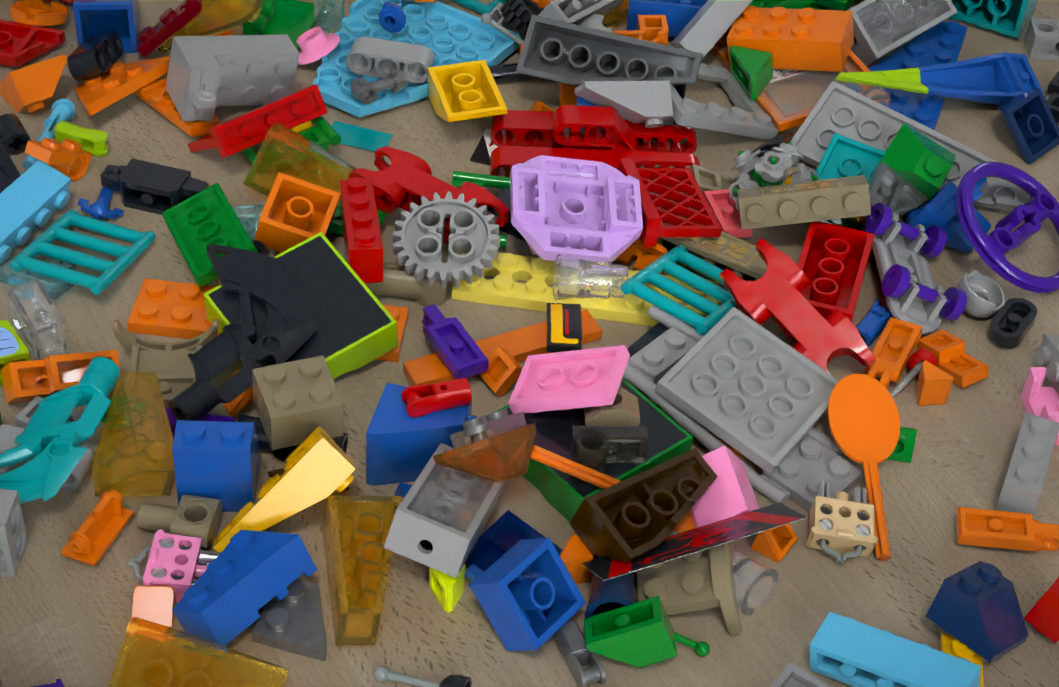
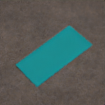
M335 121L332 125L334 130L341 136L340 144L373 152L379 147L387 146L393 137V134Z

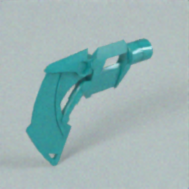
M95 357L89 363L77 385H72L37 402L39 406L22 434L17 435L14 440L18 446L5 450L3 454H0V468L8 465L11 467L30 459L31 461L10 472L0 474V488L17 490L20 503L42 497L44 502L57 494L89 449L81 447L80 442L93 435L112 402L108 399V396L121 375L116 363L105 357ZM87 405L78 421L66 423L74 408Z

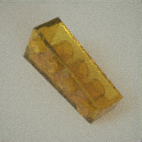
M330 495L327 497L322 529L335 645H375L393 551L384 548L395 512L402 502L403 496Z

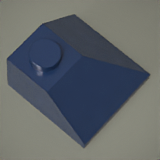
M1040 88L1015 96L997 108L1009 135L1027 165L1033 163L1059 144L1058 125Z

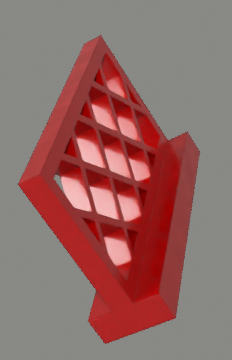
M315 84L209 129L211 134L187 145L190 152L217 148L220 157L224 158L328 112L319 88Z
M619 158L618 170L625 176L630 175L638 179L640 183L643 230L639 238L643 247H656L658 237L721 236L722 228L690 168H636L632 158Z

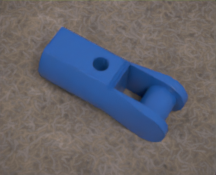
M877 300L856 325L868 347L884 330L890 317L894 318L889 309L881 306V302Z

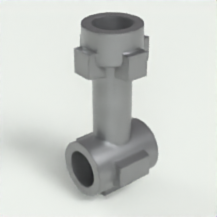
M393 69L389 71V74H386V78L370 83L364 78H357L351 84V94L357 100L360 99L364 104H370L376 100L378 92L391 89L393 93L401 91L400 89L408 84L407 77L403 70Z

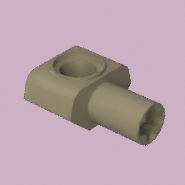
M621 383L613 405L584 408L585 424L591 435L634 433L639 428L641 419L638 397L623 389Z
M183 494L178 507L143 502L139 507L137 515V527L152 531L161 529L165 533L202 538V547L208 548L213 545V540L219 530L223 508L222 500Z

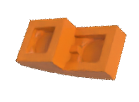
M944 329L920 338L917 344L918 348L927 349L932 352L937 358L938 368L954 377L953 383L959 387L965 388L988 378V365L965 353L964 340Z

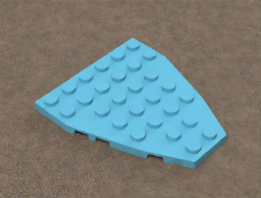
M356 0L350 6L348 18L344 17L341 21L340 31H335V34L340 37L338 45L330 53L322 57V64L318 66L316 78L312 85L317 84L322 99L326 104L360 118L418 101L429 96L427 79L423 83L408 82L406 87L401 88V91L393 93L391 89L378 92L376 100L370 104H364L360 99L357 100L351 94V84L355 79L364 78L369 83L383 79L358 75L348 69L346 65L347 56L354 41L359 37H371L426 46L435 54L433 67L486 60L488 66H496L518 49L520 45L491 25L483 24L481 18L437 0L434 3L412 0ZM386 2L400 5V9L406 15L405 27L397 33L386 31L379 22V13ZM508 30L520 39H522V35L515 33L511 30Z

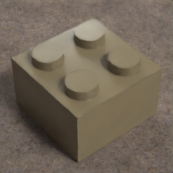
M323 355L252 369L253 401L272 450L300 445L318 426H321L331 438L343 436L344 404Z

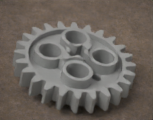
M436 192L434 193L433 201H429L426 197L422 196L420 206L411 202L410 212L401 211V221H395V231L392 232L393 253L397 255L398 265L405 266L406 275L415 272L416 282L426 277L428 278V287H431L435 281H440L441 288L445 289L448 281H452L453 285L459 288V280L464 279L468 284H472V274L482 278L484 277L483 267L492 269V259L498 258V248H500L499 225L495 224L494 214L487 215L486 205L477 208L476 198H473L468 203L465 202L463 193L459 195L457 200L452 199L451 192H447L445 199H441ZM446 217H450L448 261L443 263L444 222Z

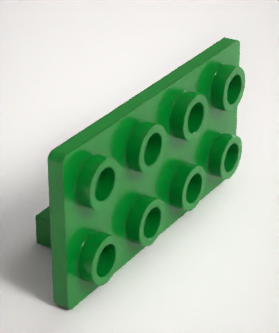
M252 0L242 15L243 35H288L299 52L301 49L296 42L298 37L315 26L323 11V6L296 0Z

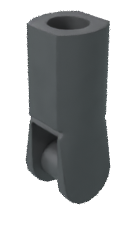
M575 620L566 622L553 636L570 667L577 686L587 687V684L596 681L599 684L606 683L604 666L594 652L588 651L585 636Z

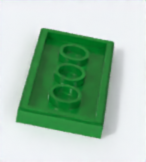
M218 183L162 213L200 288L217 279V275L207 255L206 248L208 245H223L258 253ZM217 253L216 255H217V257H220V256H223V255H225V254Z

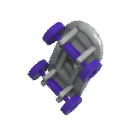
M880 202L876 203L871 208V215L866 217L865 229L867 232L875 234L872 250L882 283V292L885 295L889 311L895 319L923 326L922 335H929L939 328L942 322L941 317L949 321L958 319L963 313L967 302L966 293L961 289L950 287L944 292L943 287L939 285L935 287L928 262L922 256L925 255L929 258L937 257L946 244L947 233L945 229L936 225L930 226L925 231V227L921 224L913 227L898 221V215L892 213L890 206Z

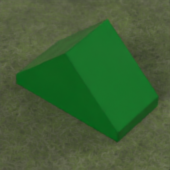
M731 46L729 47L730 71L750 100H756L773 78L772 53Z

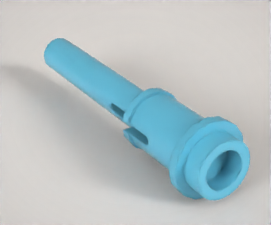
M62 98L53 103L52 112L43 124L44 130L37 141H42L43 137L53 139L55 137L54 129L56 125L62 120L68 122L74 118L76 111L72 101ZM28 154L23 162V166L28 170L39 159Z

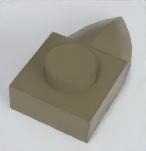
M694 164L690 167L703 193L704 191L729 189L731 184L737 182V180L718 171Z

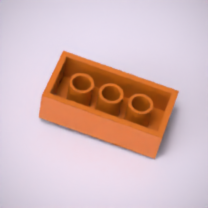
M747 6L734 21L727 36L729 64V47L739 46L772 53L773 69L843 72L854 41L852 11Z

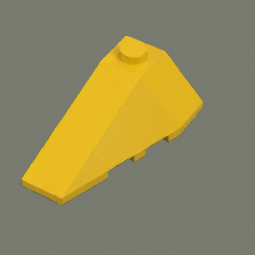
M318 426L285 460L286 465L283 468L285 472L281 476L276 474L270 477L261 486L262 488L257 494L260 500L255 505L251 501L244 505L214 538L213 548L220 553L230 543V539L240 530L263 531L329 497L335 490L338 493L342 492L355 477L352 474L356 469L354 462L321 426Z

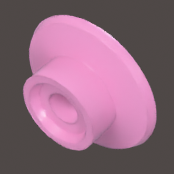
M321 27L307 30L296 41L301 49L297 64H309L324 57L338 45L340 37L335 33L325 34Z

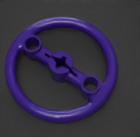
M984 162L972 167L961 178L956 196L959 220L972 247L993 271L1011 284L1037 293H1049L1058 290L1059 271L1049 277L1031 275L1011 264L1004 256L1038 232L1041 228V222L1047 218L1051 220L1059 236V203L1034 177L1012 165L1002 162ZM996 177L1011 182L1030 195L1031 199L1024 205L1017 206L995 225V230L986 235L981 229L975 214L973 190L980 179ZM1023 220H1025V223H1023L1020 227L1013 231V233H1011L1012 229H1014Z

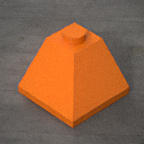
M63 54L9 72L0 82V94L17 113L27 110L28 114L43 110L46 108L45 103L53 96L67 62L66 55Z

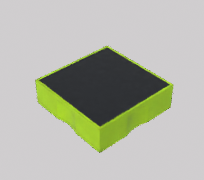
M322 232L274 256V258L286 262V272L299 288L307 305L310 319H316L318 328L286 362L323 355L334 380L338 376L357 370L398 347L397 322ZM221 285L203 294L207 318L211 324L213 319L219 321V334L223 332L222 328L227 324L239 323V294L224 293ZM252 299V310L255 313L258 340L265 330L268 313L265 305ZM271 362L268 364V366L276 364L274 362Z

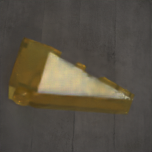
M202 0L201 12L158 46L157 50L160 53L170 51L173 36H215L236 29L247 20L252 22L262 11L260 9L262 0Z
M276 122L269 128L243 184L269 196L278 172L340 193V180H349V173L357 168L306 137Z
M121 372L92 462L95 497H100L104 492H109L110 490H116L122 496H170L175 482L172 450L174 439L156 372Z
M134 616L128 624L108 687H284L289 669L184 631Z

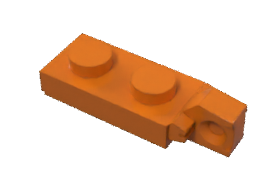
M966 507L957 508L955 516L957 544L1034 552L1059 550L1058 524L1040 523V521L1033 519L1032 514Z

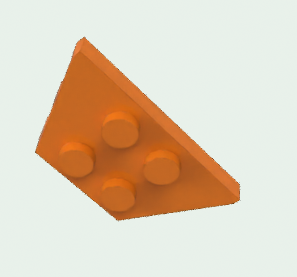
M170 56L129 63L116 62L107 72L84 79L83 84L74 88L77 99L82 103L88 114L92 116L167 74Z

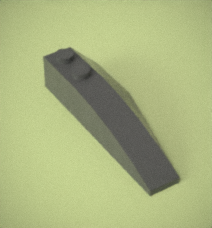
M531 15L516 72L572 86H579L584 81H670V84H695L703 54Z

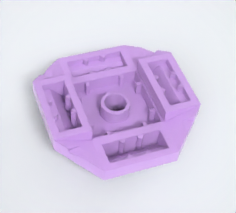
M544 155L532 158L523 164L518 163L511 168V223L523 236L532 253L539 255L542 260L566 262L570 266L575 263L608 266L641 236L643 219L638 179L630 175L625 176L618 169L604 162Z

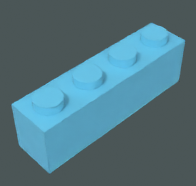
M41 160L33 164L0 193V264L5 263L12 250L18 245H24L36 228L44 227L51 215L57 209L62 210L70 200L69 188L71 178Z
M829 612L809 644L810 671L853 687H980V665L833 612Z

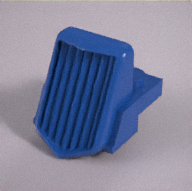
M982 178L976 183L973 190V203L983 194L979 189L987 181L986 178ZM952 181L947 182L927 203H923L905 214L906 224L913 227L921 224L925 227V231L932 225L945 229L947 233L945 245L961 252H969L974 249L959 220L956 203L958 187ZM974 207L980 227L986 234L991 229V224Z

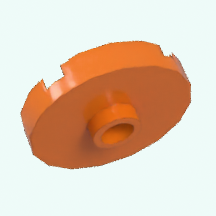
M20 0L10 5V18L13 21L27 25H59L67 22L68 8L54 1L49 6L41 0Z

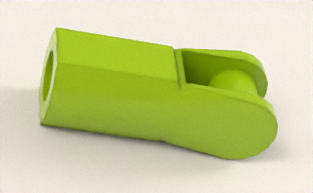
M63 120L54 129L55 140L63 142V139L75 140L82 144V149L98 157L106 156L109 153V147L106 145L108 133L105 131L89 129Z

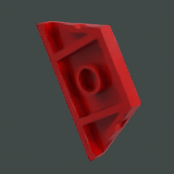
M0 20V64L6 67H19L63 44L66 41L65 31Z

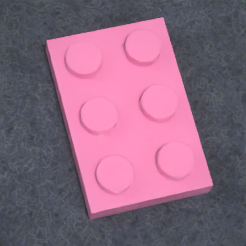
M626 345L527 356L508 402L512 413L515 414L521 411L523 413H537L613 405L630 358Z

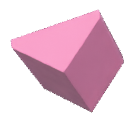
M724 445L702 456L718 477L689 510L695 528L760 509L744 464Z

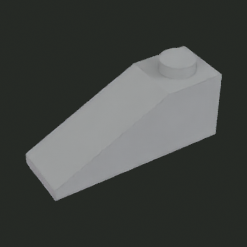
M584 81L574 89L575 95L597 106L613 107L622 118L634 124L645 123L646 128L661 127L664 121L673 117L670 81Z

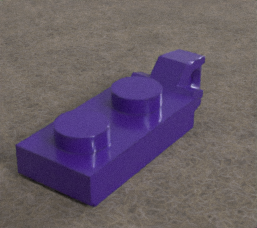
M435 304L422 309L424 312L422 323L424 325L423 333L425 338L456 379L468 378L488 371L489 361L456 317L446 319Z

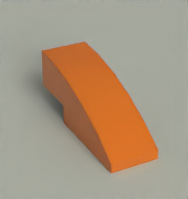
M106 350L51 355L42 360L9 362L1 369L6 403L29 402L36 396L46 398L72 385H77L89 363L95 357H105L112 360L118 365L121 372L118 351ZM122 373L114 387L123 384Z

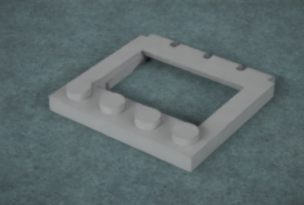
M701 63L697 78L711 82L718 81L736 107L727 108L713 102L704 104L690 98L682 99L673 85L670 84L673 119L678 125L766 140L776 137L779 132L771 122V117L764 113L755 100H750L734 75L725 67Z

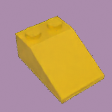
M486 60L428 68L430 102L435 114L447 122L507 114L506 104Z

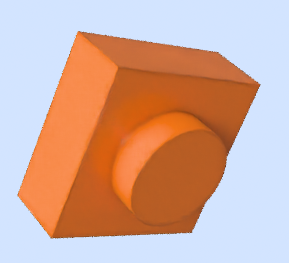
M498 346L488 358V371L479 373V375L494 393L503 397L517 381L523 368L506 349Z

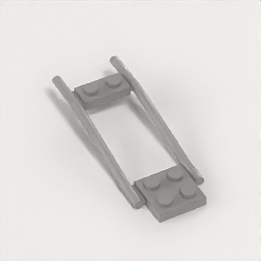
M652 305L648 315L669 329L629 358L623 378L645 393L707 449L714 451L724 446V444L703 425L654 391L658 381L705 335L698 334L693 327ZM814 427L771 475L763 470L760 476L739 458L744 464L752 488L775 503L785 504L787 499H790L808 512L815 496H817V484L820 481H824V485L826 481L830 483V498H835L836 493H849L862 481L864 471L840 456L842 451L835 440Z

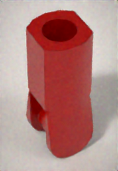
M461 378L432 385L409 386L402 391L401 399L405 404H408L406 407L408 415L417 418L435 411L470 405L472 393L467 378Z

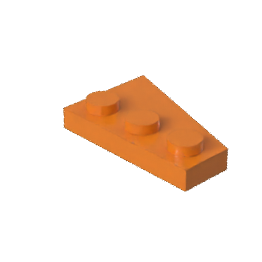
M167 78L154 80L135 91L136 96L190 137L208 135L211 133L210 128L220 124L215 111L212 121L195 120L183 122L165 88Z

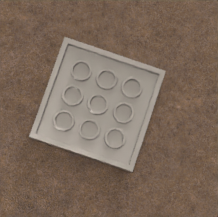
M733 307L658 381L654 391L771 475L827 412L830 395L839 380Z

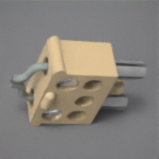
M820 481L817 484V496H815L809 510V534L805 541V546L823 550L833 555L837 563H846L847 558L870 556L878 538L874 536V505L867 504V490L862 487L860 491V487H856L854 489L853 501H848V493L838 492L835 498H830V483L826 481L824 485V481Z

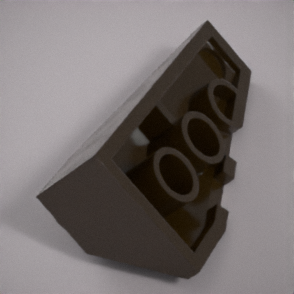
M696 448L586 497L569 524L592 554L629 563L656 550L718 476Z

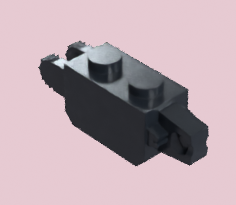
M131 159L127 166L108 165L100 175L102 186L121 193V202L125 207L159 215L209 187L207 182L191 178V171L137 159Z

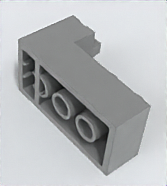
M288 35L173 36L165 88L183 122L195 120L212 121L216 107L266 105L292 94L299 52Z

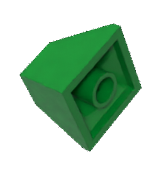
M903 123L878 165L881 162L886 163L928 198L925 202L927 203L941 187L954 164L956 155Z

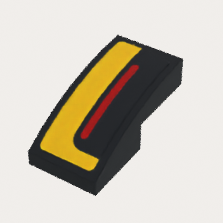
M547 303V352L582 350L581 304Z

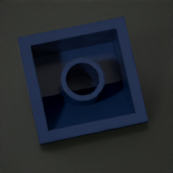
M982 561L945 578L926 614L928 619L990 663L1024 643L1029 636L1013 582L1005 578L997 567Z

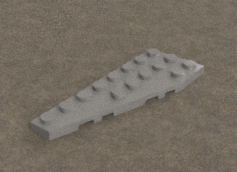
M835 81L831 82L790 141L793 146L799 148L798 153L803 154V159L800 160L817 168L834 133L886 151L901 125L905 123L956 155L954 164L939 190L949 181H952L958 187L961 178L972 167L980 163L998 162ZM987 177V181L979 189L983 194L973 204L1012 211L1017 206L1024 205L1031 197L1023 189L1011 182L996 177ZM1041 183L1046 189L1048 188L1047 185Z

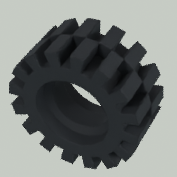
M507 0L501 7L500 12H502L501 15L506 18V22L510 23L514 30L517 29L519 34L526 37L531 15L538 16L543 8H540L535 1Z

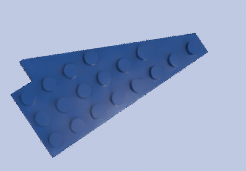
M943 21L917 36L875 66H871L869 70H897L957 62L968 26L960 25L954 21ZM848 83L845 86L861 95L863 94L854 83ZM880 87L881 93L886 98L885 100L878 101V103L935 130L945 100L944 96Z

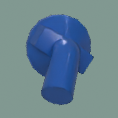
M386 2L379 13V22L386 31L397 33L405 27L406 15L400 9V5Z

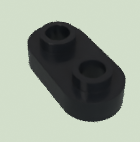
M1023 298L1007 300L991 322L988 332L989 338L998 346L1004 348L1019 345L1035 322L1037 315L1036 306Z

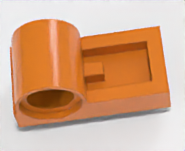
M43 137L42 141H28L25 153L45 162L71 178V181H78L84 176L93 155L82 149L81 143L71 139H63V142Z

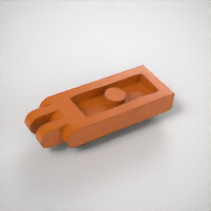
M890 317L872 351L876 362L870 368L865 367L864 373L876 380L878 377L881 378L880 383L886 389L891 381L898 383L910 356L921 338L923 326Z

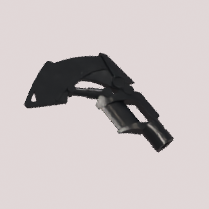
M216 244L207 246V255L224 293L239 294V323L227 324L222 328L223 332L196 353H189L187 355L192 364L196 381L168 402L169 409L176 420L198 421L218 404L232 402L253 385L252 369L268 366L271 362L275 364L286 362L318 330L316 319H310L307 305L299 288L286 272L285 261L261 253ZM217 253H220V254H225V255L220 256V257H217L216 254H217ZM252 299L265 305L268 313L265 330L258 340L255 313L252 310ZM238 359H241L243 369L223 385L216 388L210 383L211 380Z

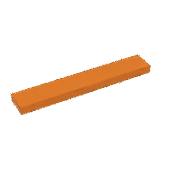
M587 309L582 310V344L601 339L602 329ZM547 321L475 341L487 359L498 346L506 349L518 363L526 361L529 355L554 353L547 352ZM437 353L403 362V373L411 386L432 385L456 380Z

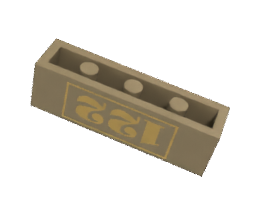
M865 175L737 190L742 230L871 215L869 184Z
M721 231L720 237H658L657 243L665 247L667 251L678 245H683L687 252L722 270L728 268L745 281H755L761 278L767 271V266L756 251L755 244ZM678 261L675 262L677 265H679V266H681V267H683V268H685V269H687V270H689V271H691V272H693V273H695V274H697V275H699V276H702V277H704V278H706V279H709V280H711V281H714V280H712L711 278H709V277H707V276H705V275H703V274H701V273H699V272L693 270L692 268H690V267H688V266H686V265H684V264H682V263H680V262H678Z

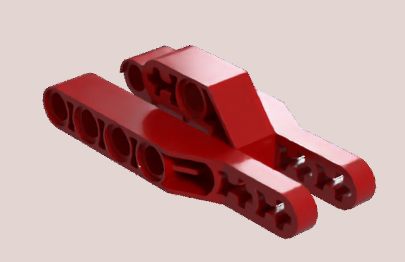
M564 105L558 107L554 112L507 110V114L495 115L491 118V141L498 146L491 152L490 175L510 177L513 165L523 164L540 155L604 162L618 169L619 158H632L636 168H640L641 165H644L643 168H654V165H660L658 168H670V166L685 168V166H692V164L700 166L699 159L693 154L697 149V138L694 129L679 125L646 128L645 124H634L623 119L613 107ZM652 137H657L656 142H650ZM684 138L687 139V140L685 141V144H680V142L682 141V139H684Z

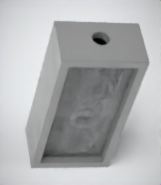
M865 0L847 10L852 11L854 41L851 51L867 66L943 22L958 11L951 0Z
M440 443L398 506L384 548L457 578L496 509L509 471Z

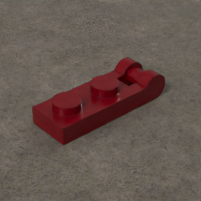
M185 0L174 10L172 8L167 9L159 17L160 21L155 26L151 27L149 25L138 34L136 50L144 58L201 12L202 0Z

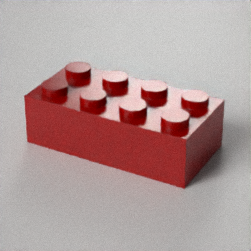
M821 221L810 223L797 264L808 277L810 283L800 293L824 319L835 309H838L852 322L875 234Z

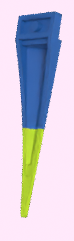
M1007 52L916 68L843 72L835 79L850 83L1002 105L1015 96L1040 88L1046 99L1026 55Z

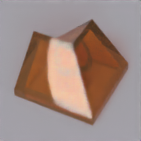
M535 423L433 457L436 464L499 483L527 474L537 429Z

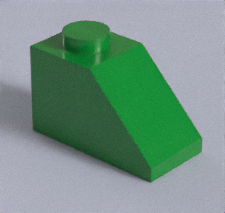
M659 596L584 619L585 643L588 651L639 668L678 656L674 629Z

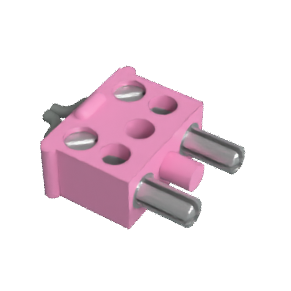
M160 529L155 532L151 547L144 548L137 557H130L128 567L134 569L136 579L143 582V586L173 587L175 600L178 603L183 597L184 592L197 581L196 578L199 579L207 570V566L199 565V563L209 564L220 553L201 550L202 538L168 534ZM147 553H150L144 576L140 574V567L136 563L143 560Z

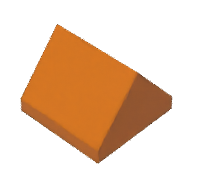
M926 360L922 362L916 385L918 406L944 405L947 403L954 377Z
M789 523L758 533L750 549L775 562H780L798 538Z
M574 534L570 537L560 557L575 584L590 582L591 571L582 563L593 560V556L579 536Z

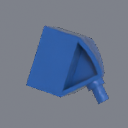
M549 537L519 540L486 571H482L473 564L465 573V577L472 582L469 585L507 651L537 650L586 604Z

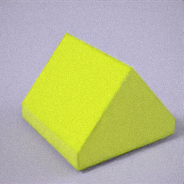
M465 564L457 578L429 567V588L446 613L452 612L464 591Z

